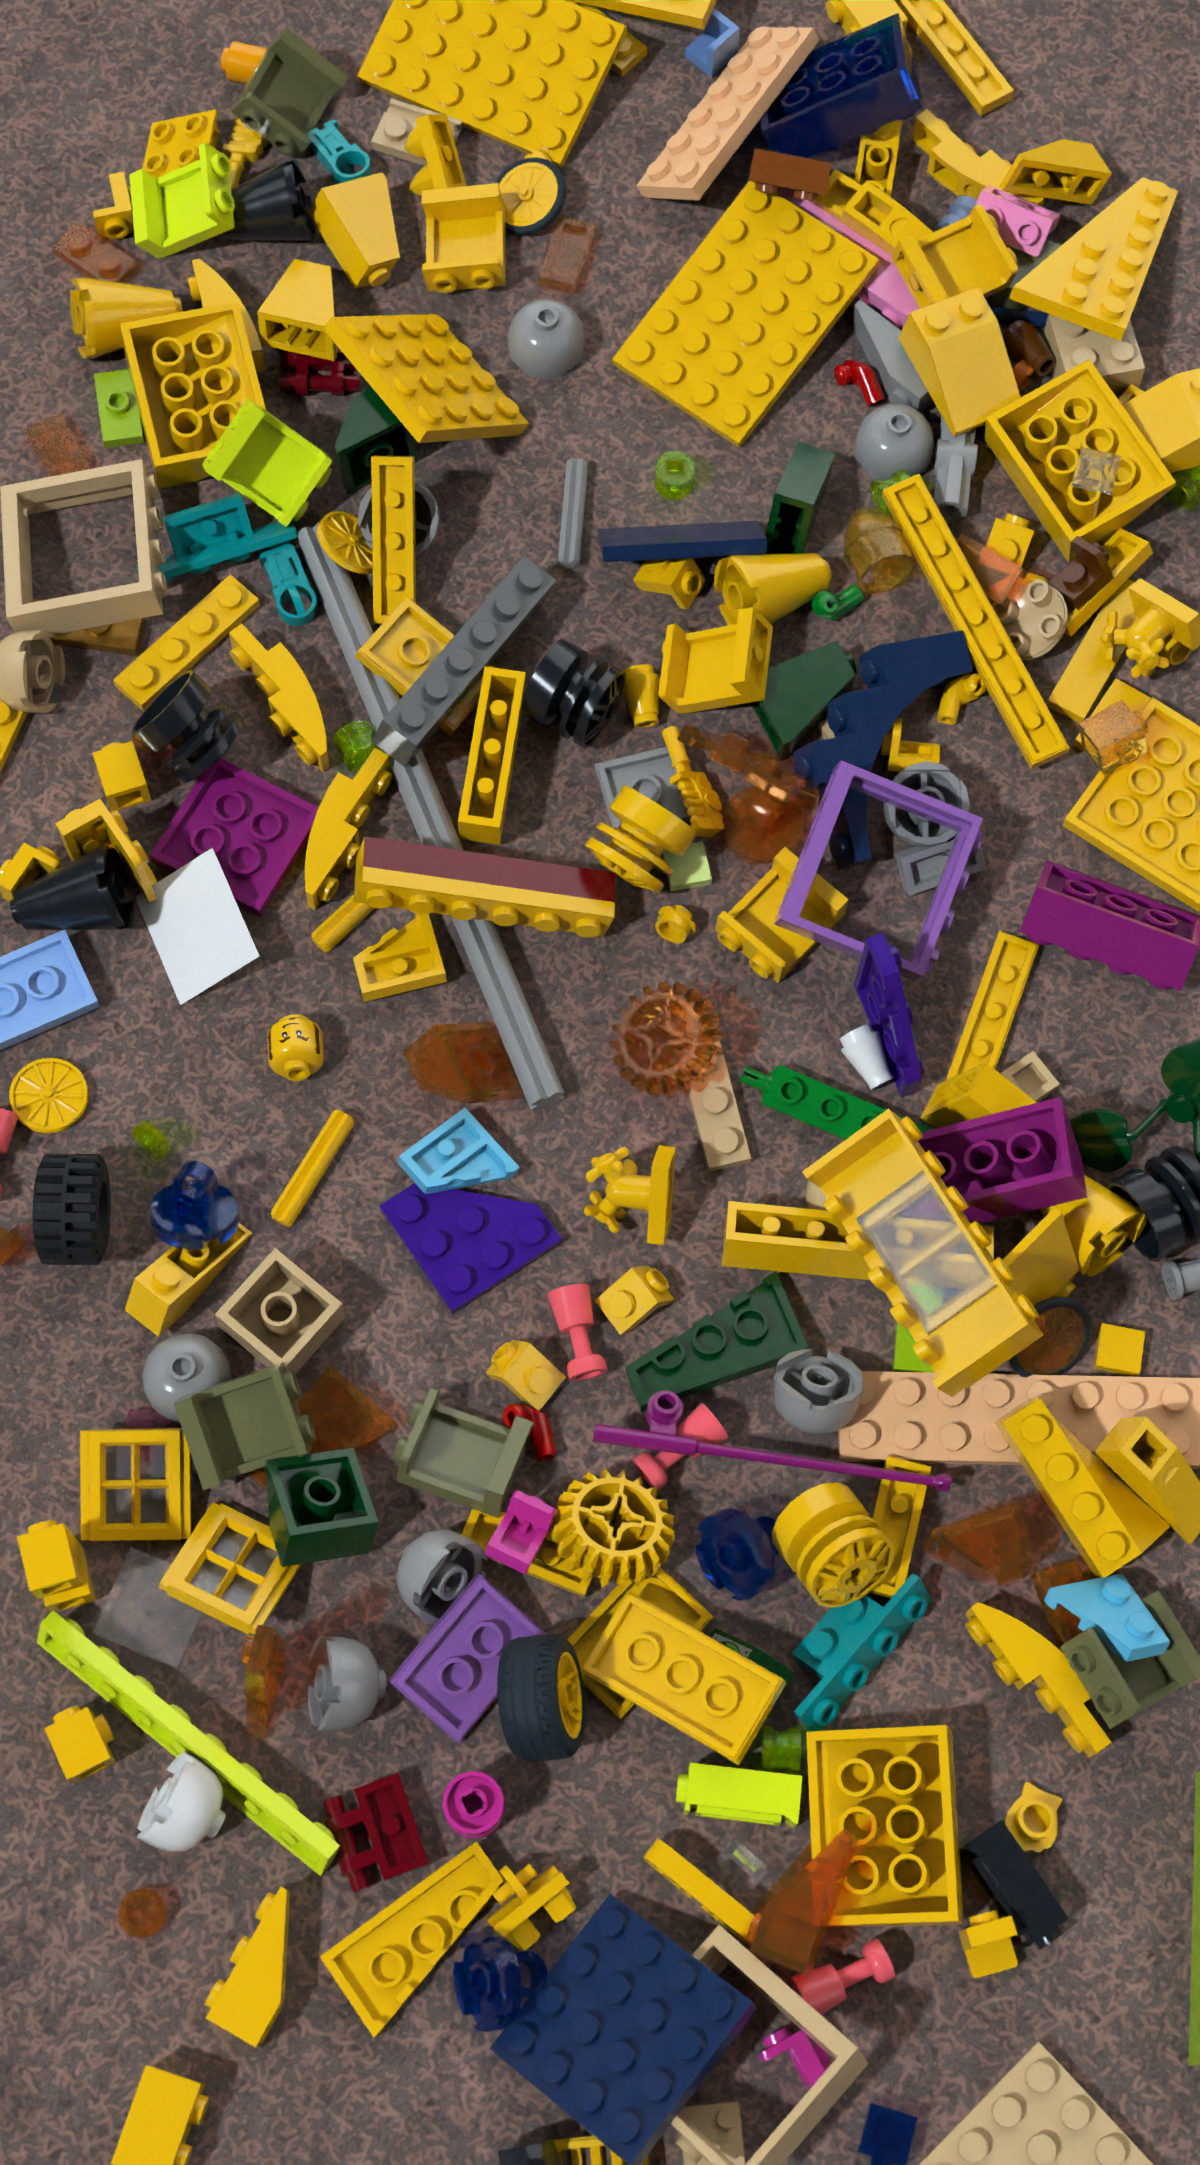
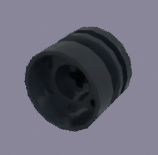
M561 638L547 651L535 670L524 695L521 714L547 729L552 727L561 718L559 735L566 739L573 736V742L586 749L593 744L614 715L623 691L626 673L615 666L608 669V663L600 658L594 661L586 670L588 652Z
M193 670L186 671L168 685L141 714L131 730L132 735L151 753L158 752L167 745H171L163 762L168 769L179 765L176 770V776L183 783L194 780L216 764L231 747L245 723L243 718L236 712L226 716L229 705L224 700L215 703L208 709L204 708L213 691Z
M1170 1146L1163 1150L1159 1157L1148 1159L1144 1165L1145 1172L1141 1169L1133 1168L1111 1181L1107 1186L1109 1190L1140 1207L1146 1215V1225L1140 1236L1132 1244L1144 1257L1152 1262H1160L1180 1250L1185 1244V1236L1189 1239H1198L1200 1237V1164L1179 1146Z

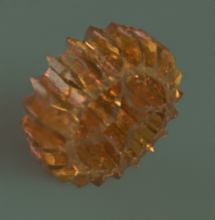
M659 982L656 991L650 986H643L642 999L635 995L629 996L630 1003L632 1004L629 1011L618 1009L619 1015L624 1018L622 1024L611 1025L613 1031L619 1034V1037L609 1042L611 1048L618 1051L612 1060L615 1065L622 1068L619 1073L621 1077L628 1082L631 1081L632 1087L640 1092L646 1090V1093L652 1097H659L663 1093L668 1098H675L678 1089L684 1094L691 1093V1081L699 1085L705 1084L702 1072L705 1069L717 1071L716 1066L711 1062L712 1056L723 1055L722 1049L715 1045V1042L725 1038L724 1032L716 1028L723 1020L719 1014L712 1012L715 1007L713 1002L703 998L699 990L695 988L688 989L686 985L680 982H675L672 987L666 982ZM686 1011L689 1013L693 1023V1038L688 1037L686 1034L687 1022L684 1020ZM672 1035L679 1041L670 1039L667 1044L665 1042L662 1044L655 1039L665 1040L667 1036L671 1038ZM642 1042L647 1043L648 1046L647 1058L650 1060L648 1068L642 1057ZM684 1056V1058L679 1063H677V1061Z

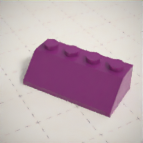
M1046 860L1020 932L1027 934V937L1037 944L1045 946L1054 944L1065 948L1075 958L1081 960H1090L1092 958L1106 963L1108 968L1122 975L1133 973L1147 978V981L1157 988L1164 990L1174 988L1181 991L1200 946V916Z
M1061 1097L921 1132L923 1138L918 1142L925 1153L930 1150L942 1164L945 1173L940 1177L947 1188L953 1185L966 1201L968 1208L963 1212L970 1223L976 1221L980 1224L1087 1198L1082 1158ZM931 1190L901 1211L902 1218L951 1222Z

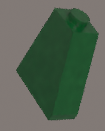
M797 442L774 494L765 533L767 538V552L765 554L804 553L829 483L836 455L835 452Z
M838 641L768 668L765 700L750 702L780 761L788 759L818 728V724L827 718L828 702L845 693L852 692L854 678L857 675L856 664L850 653L843 652Z

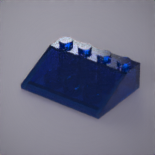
M899 13L809 53L761 117V132L770 151L809 158L825 150H836L846 141L857 136L873 134L881 126L892 121L908 119L916 111L923 108L920 85Z

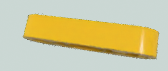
M657 1838L642 1857L652 1868L689 1898L693 1896L702 1904V1909L747 1945L751 1946L765 1928V1925L750 1911L662 1840Z

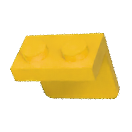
M98 799L82 809L71 811L64 819L55 823L71 861L98 847L109 845L108 849L115 848L127 872L147 902L150 903L156 899L152 886L157 883V880L147 864L149 859L137 840L132 842L127 835L129 831L127 825L116 809L109 812L102 800Z

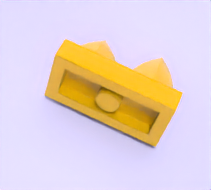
M426 114L416 118L417 126L410 133L404 149L411 155L426 158L427 165L415 175L409 190L422 196V191L467 186L448 116Z

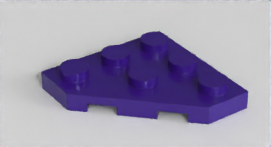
M880 933L866 938L854 987L874 1032L879 1031L890 1072L901 1098L917 1093L922 1077H924V1069L915 1049L910 1025L913 1024V1016L909 1004L905 1000L899 972L902 969L900 955L894 945L888 946L884 934Z
M414 1183L379 1205L381 1212L452 1315L562 1243V1238L538 1204L457 1189L425 1195Z

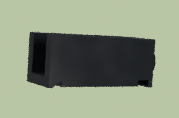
M1000 1820L959 1849L960 1853L973 1859L968 1865L1002 1916L1008 1917L1012 1915L1017 1931L1016 1936L1024 1935L1026 1938L1021 1943L1023 1948L1036 1943L1038 1948L1042 1949L1063 1934L1058 1926L1069 1919L1003 1820Z

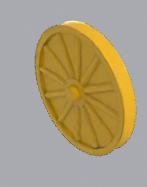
M343 511L327 513L317 527L318 540L323 550L335 563L346 570L358 574L372 573L373 550L368 546L365 541L366 539L362 535L361 527L359 528L358 517Z
M42 1058L27 1064L16 1074L9 1090L10 1106L12 1111L19 1116L18 1121L26 1128L39 1133H56L74 1125L84 1114L89 1099L88 1087L83 1074L76 1066L59 1058Z

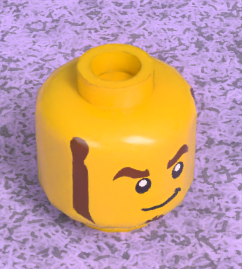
M294 1014L284 1016L269 1029L267 1034L268 1063L273 1072L291 1081H302L316 1073L323 1066V1033L318 1024L303 1015Z

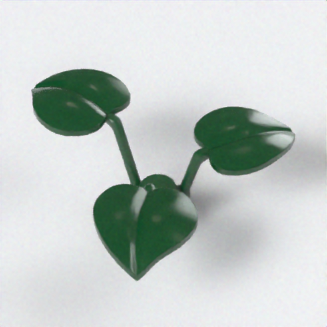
M1200 1038L1181 1044L1166 1055L1161 1066V1075L1165 1085L1170 1090L1168 1098L1161 1099L1158 1106L1134 1130L1127 1132L1128 1123L1125 1116L1110 1109L1089 1110L1070 1119L1082 1163L1103 1172L1121 1169L1131 1160L1133 1155V1146L1129 1140L1137 1139L1164 1111H1167L1174 1121L1179 1123L1191 1121L1193 1124L1194 1155L1200 1164Z

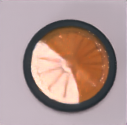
M1053 1297L1033 1305L1039 1314V1317L1034 1321L1043 1333V1336L1009 1359L1011 1367L1021 1377L1026 1378L1031 1375H1062L1081 1359L1088 1347L1092 1329L1091 1320L1086 1309L1079 1302L1071 1298Z

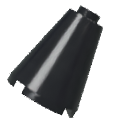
M296 160L286 161L231 189L235 203L233 210L235 228L217 235L218 240L306 241L313 239L316 227L307 213L312 205L310 195L305 194L301 185L306 180Z
M109 845L98 847L15 891V899L10 901V910L14 921L17 924H22L28 931L64 929L122 930L131 927L134 922V901L131 900L125 903L124 887L131 886L124 863L115 848L108 849Z

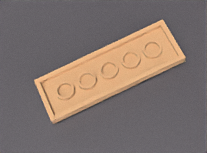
M759 27L752 31L739 52L729 60L728 66L723 73L710 85L707 94L697 107L688 114L687 120L681 128L668 140L667 146L658 158L648 166L645 175L636 185L641 195L646 198L699 200L820 39L814 27Z

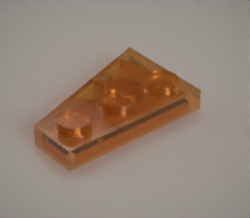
M684 725L677 740L689 747L694 746L711 751L709 759L739 773H745L743 776L745 780L786 804L811 810L819 796L805 787L807 780L804 777L788 769L782 772L776 768L778 760L759 750H756L755 753L748 749L750 742L735 733L728 732L726 737Z
M333 1366L297 1402L301 1415L308 1414L310 1416L316 1433V1440L311 1442L313 1448L309 1454L354 1448L355 1452L398 1429V1424ZM265 1467L246 1473L267 1492Z
M258 1624L255 1636L247 1635L241 1654V1664L245 1665L247 1736L265 1740L288 1649L276 1628Z

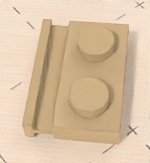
M391 98L387 112H384L371 140V148L420 165H427L426 158L411 155L405 151L404 146L410 133L417 126L416 118L426 114L440 113ZM448 116L456 144L459 133L463 129L462 120Z

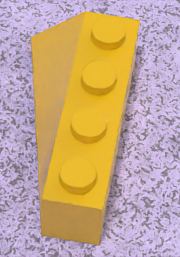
M1031 1397L994 1421L1094 1576L1105 1578L1142 1554L1170 1527L1167 1522L1056 1420L1040 1397Z

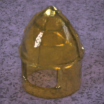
M861 508L852 513L844 535V559L848 566L855 568L856 581L861 590L869 594H880L902 585L913 574L916 562L903 536L901 526L892 516L874 508ZM869 570L874 579V582L870 584L863 582V578Z

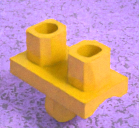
M528 1864L514 1875L510 1868L505 1865L499 1870V1873L506 1883L492 1893V1895L500 1905L514 1894L516 1895L486 1920L501 1939L506 1937L516 1948L524 1952L538 1941L541 1936L528 1919L535 1911L543 1906L553 1921L558 1923L576 1909L571 1895L566 1889V1886L570 1883L562 1872L552 1865L524 1888L527 1883L538 1875L532 1866Z

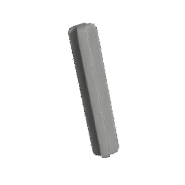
M570 458L566 462L558 565L565 569H576L580 565L588 463L582 458Z

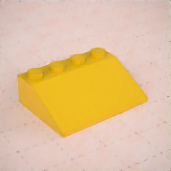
M239 302L120 323L124 352L158 489L195 482L210 476L205 472L202 463L246 399L250 398L266 410Z
M1090 359L986 417V443L1068 563L1077 557L1071 541L1076 536L1090 544L1096 542L1102 545L1119 528H1124L1176 486V481Z
M947 1725L806 1732L815 1926H932L964 1924L953 1734L951 1729Z

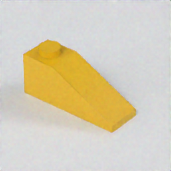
M1061 139L1018 154L999 187L1005 192L1092 205L1112 173L1093 144Z

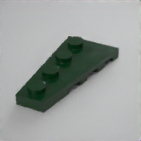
M775 1271L765 1277L763 1283L749 1292L743 1291L732 1298L730 1304L711 1316L707 1314L693 1323V1327L677 1338L671 1337L625 1368L640 1411L644 1412L647 1409L650 1397L660 1391L668 1390L674 1392L681 1399L776 1366L778 1361L788 1353L809 1349L779 1276Z

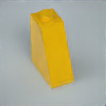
M381 172L321 188L307 213L354 289L367 285L372 287L382 285L391 277V270L400 258L385 175Z
M299 259L292 261L258 310L261 345L335 361L337 358L336 344L323 330L329 319L334 317L331 266Z
M985 1062L937 1084L920 1118L926 1123L940 1128L1037 1102Z

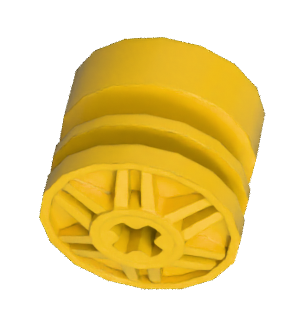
M623 785L609 806V810L622 823L617 829L599 822L596 829L610 839L609 843L605 845L595 838L589 837L584 846L595 855L602 866L611 872H615V875L635 887L649 889L659 894L664 884L650 874L651 870L655 868L671 876L673 873L672 868L660 856L665 850L683 857L698 833L658 803L629 786Z
M837 1482L820 1484L804 1491L786 1506L778 1516L772 1530L773 1545L790 1568L797 1572V1577L816 1603L827 1608L846 1606L861 1599L882 1581L894 1561L895 1547L889 1538L880 1529L875 1520L869 1517L868 1512L850 1488Z

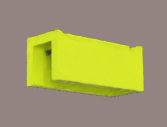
M690 1762L687 1774H678L676 1802L684 1803L683 1815H688L690 1808L696 1809L695 1816L776 1826L781 1824L782 1819L791 1828H795L799 1820L802 1776Z

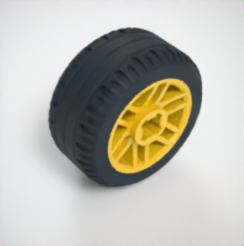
M559 1634L515 1638L507 1644L500 1656L497 1675L500 1721L511 1752L523 1762L567 1759L576 1753L583 1741L586 1710L582 1673L573 1646Z

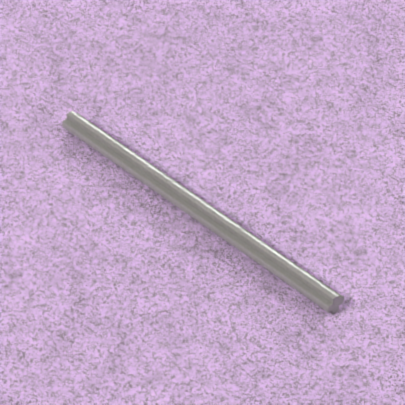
M318 522L313 528L304 527L297 533L298 544L375 732H377L382 720L401 698L397 690L386 679L374 674L355 658L357 651L374 633L348 570L335 563L320 545L317 536ZM422 749L406 767L389 756L391 771L421 844L463 850ZM452 917L531 1111H537L545 1108L547 1105L561 1102L564 1099L563 1088L494 922L480 919L458 920Z

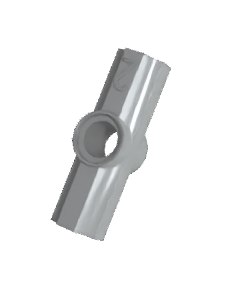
M941 417L940 440L938 439L934 455V460L936 461L932 475L936 476L933 500L944 519L956 520L966 517L969 507L970 481L973 480L978 444H974L976 428L953 437L943 417Z

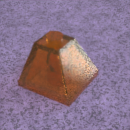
M492 1022L435 1024L403 1051L411 1068V1073L422 1090L465 1104L515 1100L525 1097L508 1053Z
M1021 1501L935 1528L923 1544L927 1555L983 1583L996 1580L998 1586H1005L1023 1579L1022 1571L1026 1570L1033 1563L1025 1512Z

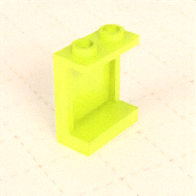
M207 142L199 145L200 160L161 177L155 178L143 169L129 174L135 244L156 258L167 257L235 228L233 216L235 203L231 194L230 183L231 165L228 157Z
M247 398L202 463V466L209 475L218 481L221 479L274 516L283 526L287 527L291 520L297 522L303 516L309 505L306 499L314 487L320 489L330 477L332 468L329 466L332 463V459L326 452L253 400Z

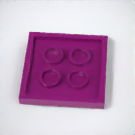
M221 758L216 764L200 775L149 856L152 863L173 873L213 848L237 905L261 918L307 844L319 807Z

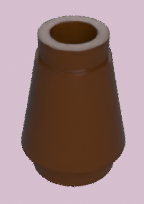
M1019 320L1006 329L1002 337L1007 354L1018 362L1024 360L1034 369L1038 376H1045L1053 370L1056 365V358L1052 355V352L1033 323Z

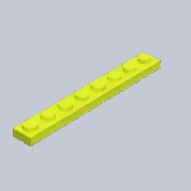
M53 1610L40 1623L37 1644L173 1756L177 1757L180 1753L187 1752L208 1765L221 1782L224 1798L320 1877L333 1862L340 1847L335 1841L334 1835L326 1826L319 1822L312 1823L299 1812L298 1806L289 1796L281 1792H274L262 1782V1777L255 1768L247 1763L240 1764L227 1753L224 1744L217 1737L209 1733L204 1734L196 1728L183 1709L174 1704L168 1705L155 1694L153 1686L145 1678L139 1675L133 1676L120 1665L117 1656L111 1650L103 1646L98 1647L85 1637L83 1629L70 1618L63 1619Z

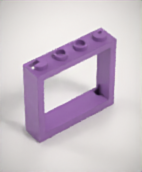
M841 760L833 768L774 925L861 959L865 943L799 917L847 791L851 788L958 832L909 961L900 958L902 963V969L899 970L900 975L916 981L923 977L925 972L930 974L934 962L938 960L940 951L934 949L939 934L945 935L952 923L955 911L949 908L954 894L961 895L967 883L969 871L964 870L969 855L975 856L982 842L980 840L983 832L979 831L983 818Z

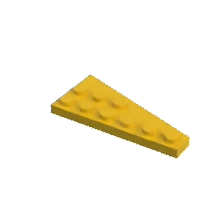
M1142 177L1015 284L1009 299L1121 341L1178 190L1170 188L1162 182Z

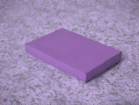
M476 1574L390 1677L388 1682L455 1742L460 1743L497 1697L498 1665L503 1649L515 1638L544 1635L547 1633L483 1575Z

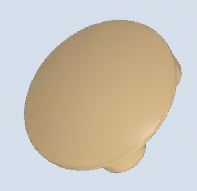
M1041 579L1020 585V588L1011 597L998 598L992 604L996 615L1021 660H1032L1049 652L1059 642L1066 629L1068 609L1065 599L1055 587Z

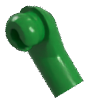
M854 584L838 595L821 591L813 597L812 609L815 615L820 618L837 621L864 601V596L861 590Z

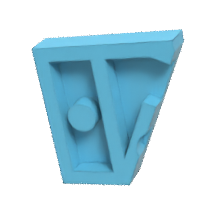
M463 1108L399 1155L397 1162L425 1195L511 1179L518 1174L520 1168L466 1108Z
M1123 1574L1051 1587L1044 1599L1047 1606L1053 1610L1062 1605L1081 1619L1078 1625L1079 1629L1085 1631L1088 1628H1092L1100 1641L1125 1662L1165 1654L1170 1643L1168 1637Z

